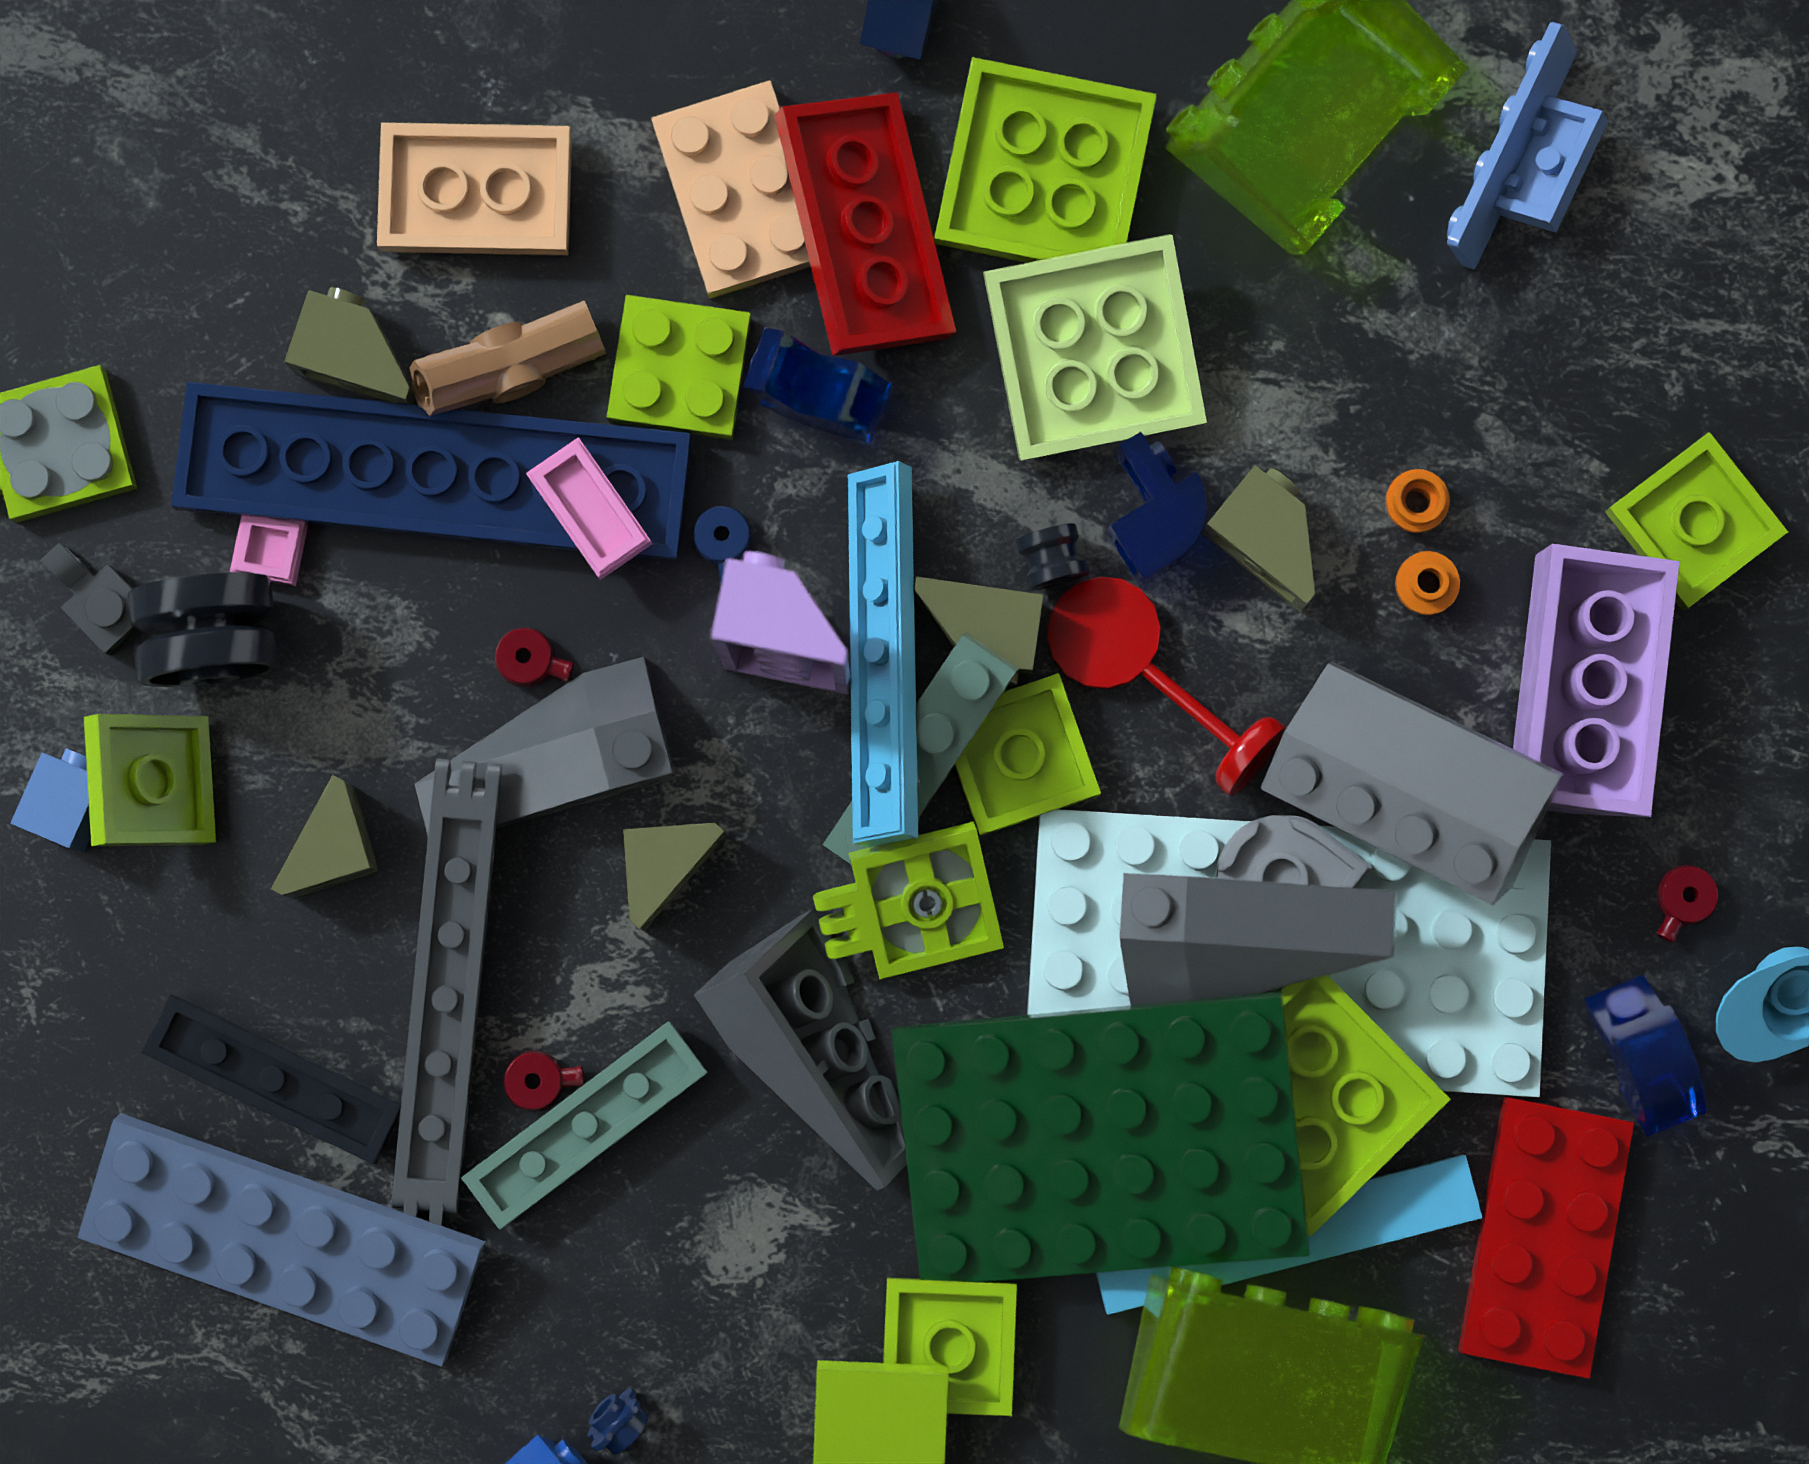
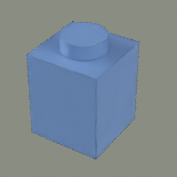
M66 748L60 760L42 752L11 820V824L70 849L85 852L91 838L86 756Z

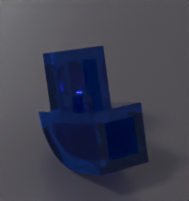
M765 327L757 350L751 359L750 369L743 387L761 397V406L785 418L830 434L872 443L893 384L860 362L819 354L787 332Z
M1139 432L1119 445L1116 458L1143 498L1145 504L1111 524L1107 537L1141 588L1179 564L1191 551L1203 528L1207 503L1204 486L1198 473L1195 472L1175 485L1170 477L1176 474L1177 471L1164 447L1158 441L1149 445L1142 432Z
M1644 975L1585 998L1587 1015L1615 1060L1619 1091L1647 1137L1707 1113L1701 1074L1686 1034L1671 1006L1663 1007Z

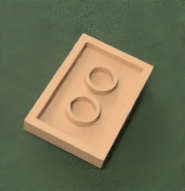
M771 80L651 118L709 299L811 267L774 116L780 108Z
M381 123L377 227L378 249L380 252L568 255L572 148L570 126Z

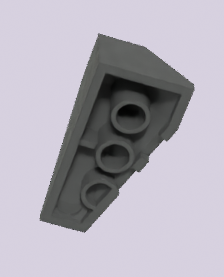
M645 658L629 660L577 676L451 759L452 773L449 785L459 786L462 761L476 762L475 788L484 789L485 772L488 763L502 764L497 828L677 780ZM435 771L414 784L427 835L429 832Z
M1123 873L1119 940L1130 1005L1266 993L1316 977L1321 978L1394 958L1397 891L1192 876Z
M812 909L730 961L694 996L728 1048L873 1188L879 1190L885 1188L907 1165L900 1103L892 1081L883 1075H879L867 1042L876 1038L869 1019L859 1021L846 986L855 982L848 963L844 957L836 959L827 957L825 943L832 938L830 935L822 934L819 918Z

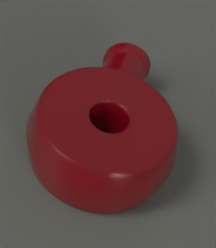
M528 627L516 628L506 633L498 642L494 655L495 665L501 677L508 683L519 687L534 686L542 682L548 675L568 682L574 668L572 661H565L555 657L550 640L542 632ZM523 651L531 652V658L527 663L518 662V656Z
M1682 865L1671 869L1664 875L1658 887L1657 898L1659 906L1666 917L1657 930L1656 935L1670 943H1675L1683 925L1690 926L1702 923L1712 915L1718 902V888L1714 879L1705 870L1693 865ZM1685 888L1691 890L1693 894L1691 902H1687L1683 898Z
M527 1051L519 1054L509 1063L503 1082L505 1093L515 1106L525 1111L538 1112L555 1104L560 1098L563 1088L582 1087L585 1084L583 1066L581 1065L561 1068L557 1060L551 1055L541 1051ZM533 1073L537 1074L541 1080L539 1087L536 1089L530 1088L527 1083L528 1077Z

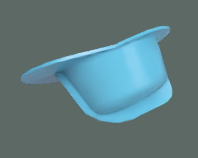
M1786 947L1770 953L1758 964L1754 972L1738 980L1724 995L1716 1014V1034L1722 1047L1735 1058L1756 1063L1775 1059L1809 1046V949L1804 947Z

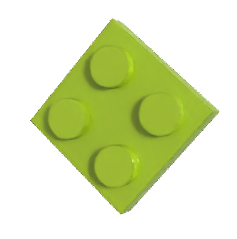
M626 295L607 412L608 422L733 440L751 324V313Z
M1710 432L1605 511L1639 556L1680 561L1675 602L1682 611L1691 607L1788 533Z
M1059 673L1003 692L955 763V768L979 837L1039 817L1042 814L1086 801L1101 794Z
M95 714L84 717L91 846H165L216 843L208 716Z
M887 1278L884 1363L948 1366L947 1413L1012 1416L1017 1284Z

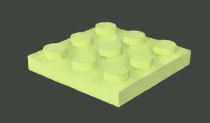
M1168 234L983 272L1020 460L1207 423L1173 235Z

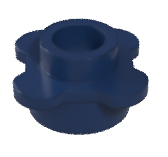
M632 1388L625 1390L619 1397L616 1394L609 1395L591 1414L589 1418L591 1428L587 1436L593 1440L591 1447L594 1450L599 1451L606 1447L612 1454H619L629 1447L644 1429L649 1416L640 1408L641 1403L635 1398L637 1393Z

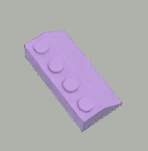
M1551 544L1535 555L1513 749L1564 774L1548 811L1571 814L1651 817L1680 561Z
M745 552L743 561L727 558L711 635L724 669L849 695L851 678L847 650L795 572L783 569V559L767 554Z

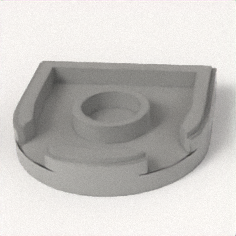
M1270 815L1247 823L1233 834L1219 856L1215 878L1357 888L1372 866L1314 822L1299 816Z

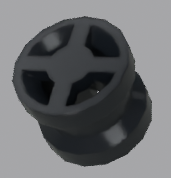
M1076 524L1056 525L1016 539L1018 553L1027 559L1030 569L1026 575L1029 590H1042L1063 585L1089 574L1086 560L1079 557L1075 543L1079 538Z

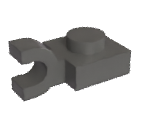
M60 543L40 560L74 593L61 606V609L103 653L111 654L136 630L131 625L128 593L133 588L109 564L105 565L94 576L68 547H64Z

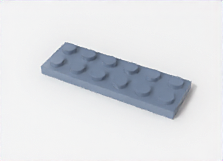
M122 1113L113 1119L77 1237L441 1367L448 1358L485 1245L483 1240Z

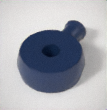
M716 506L703 512L696 520L692 531L693 544L698 554L706 561L718 565L721 585L727 558L741 559L745 552L748 551L752 541V529L748 519L740 511L729 506ZM719 530H727L729 532V537L725 541L715 539V535Z

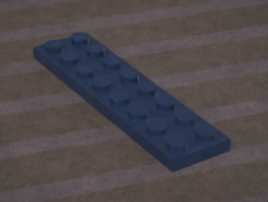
M187 382L171 507L179 511L237 517L245 515L299 521L315 525L580 552L526 474L579 437L652 542L651 546L637 554L635 558L678 562L692 437L690 433L459 409H453L429 417L427 412L419 407V405Z

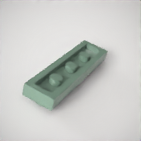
M967 632L962 635L916 704L918 819L1019 670L1014 664ZM852 801L823 843V846L850 864L849 852L869 848L853 844Z
M668 1021L461 1178L498 1229L501 1230L709 1072L673 1024Z

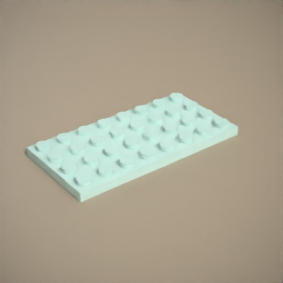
M1059 809L1040 815L1027 1015L1129 1006L1130 1000L1119 940L1123 873L1215 878L1217 862L1224 846L1234 833L1250 821ZM1320 826L1372 866L1357 888L1397 891L1394 958L1328 976L1442 1091L1540 1097L1551 840L1534 839L1513 887L1492 905L1337 827ZM1276 988V990L1269 991L1266 993L1276 992L1279 988Z

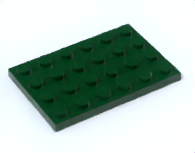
M1282 992L898 1026L892 1030L920 1280L985 1282L1310 1255Z

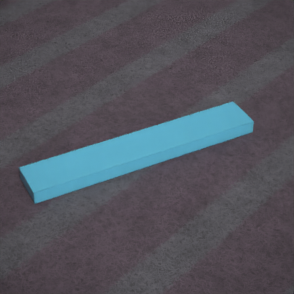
M899 461L848 474L853 844L864 847L918 838L912 467Z
M1462 1154L1370 1178L1312 1236L1309 1235V1256L1096 1273L1105 1311L1108 1315L1482 1218L1467 1158L1466 1155Z

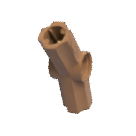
M584 300L525 325L520 322H511L494 327L476 336L470 341V344L414 360L409 367L412 378L411 388L419 407L423 408L429 417L492 398L494 403H505L524 397L541 388L546 382L545 378L565 370H570L572 367L587 361L595 360L597 357L606 354V351Z

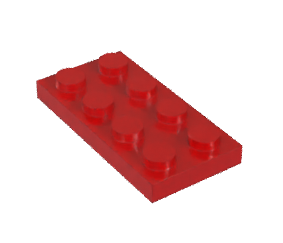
M898 92L782 106L774 116L832 356L944 340L956 333V328Z
M1503 1097L1458 1352L1590 1379L1634 1122Z

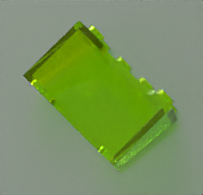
M1291 0L1279 15L1271 13L1252 30L1248 36V40L1252 45L1238 61L1234 58L1230 59L1211 76L1207 83L1211 91L1197 107L1189 105L1171 121L1166 129V132L1171 136L1166 144V150L1287 253L1305 254L1345 209L1338 199H1330L1402 116L1428 114L1465 73L1468 67L1406 0Z
M1171 1267L1169 1278L1150 1274L1119 1429L1129 1435L1150 1441L1260 1464H1386L1424 1339V1335L1412 1331L1414 1319L1365 1306H1359L1357 1318L1350 1317L1351 1306L1317 1298H1311L1310 1307L1307 1310L1284 1305L1286 1292L1247 1284L1245 1296L1221 1291L1223 1279L1181 1267Z

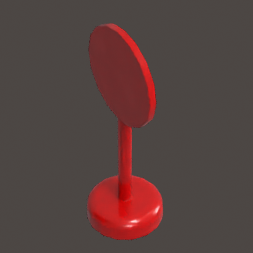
M1097 577L1079 582L1063 594L1050 614L1047 639L1052 657L1065 675L1085 687L1111 689L1129 684L1140 675L1145 677L1230 748L1217 768L1215 781L1219 788L1229 796H1234L1240 792L1261 771L1276 752L1287 727L1275 718L1264 717L1256 721L1240 737L1151 663L1159 649L1161 626L1155 606L1140 588L1123 579Z

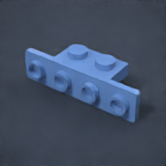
M1551 22L1542 40L1536 41L1532 46L1526 62L1525 77L1516 95L1510 96L1502 109L1498 134L1490 150L1483 152L1476 164L1472 189L1464 205L1459 206L1451 216L1447 230V245L1464 267L1476 268L1500 216L1556 233L1607 126L1608 120L1602 110L1556 98L1577 54V48L1562 24Z

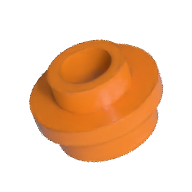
M1414 469L1406 471L1394 479L1387 490L1385 505L1390 519L1396 526L1407 532L1424 533L1434 529L1443 521L1449 510L1450 497L1446 485L1437 475L1427 470ZM1410 492L1423 494L1428 503L1426 511L1421 513L1411 511L1406 505V495Z
M1424 551L1410 556L1400 566L1396 575L1395 587L1400 601L1406 608L1420 615H1434L1446 610L1455 601L1460 589V578L1455 565L1446 556L1437 552ZM1428 571L1438 577L1440 585L1437 592L1426 593L1420 589L1418 585L1420 573Z

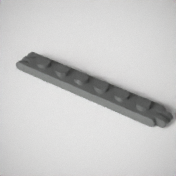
M437 758L434 772L392 1192V1208L404 1209L405 1214L419 1218L420 1211H429V1222L444 1227L445 1213L457 1214L460 1201L502 764L488 763L485 772L484 789L475 788L476 762L462 761L459 786L449 785L452 773L451 759Z

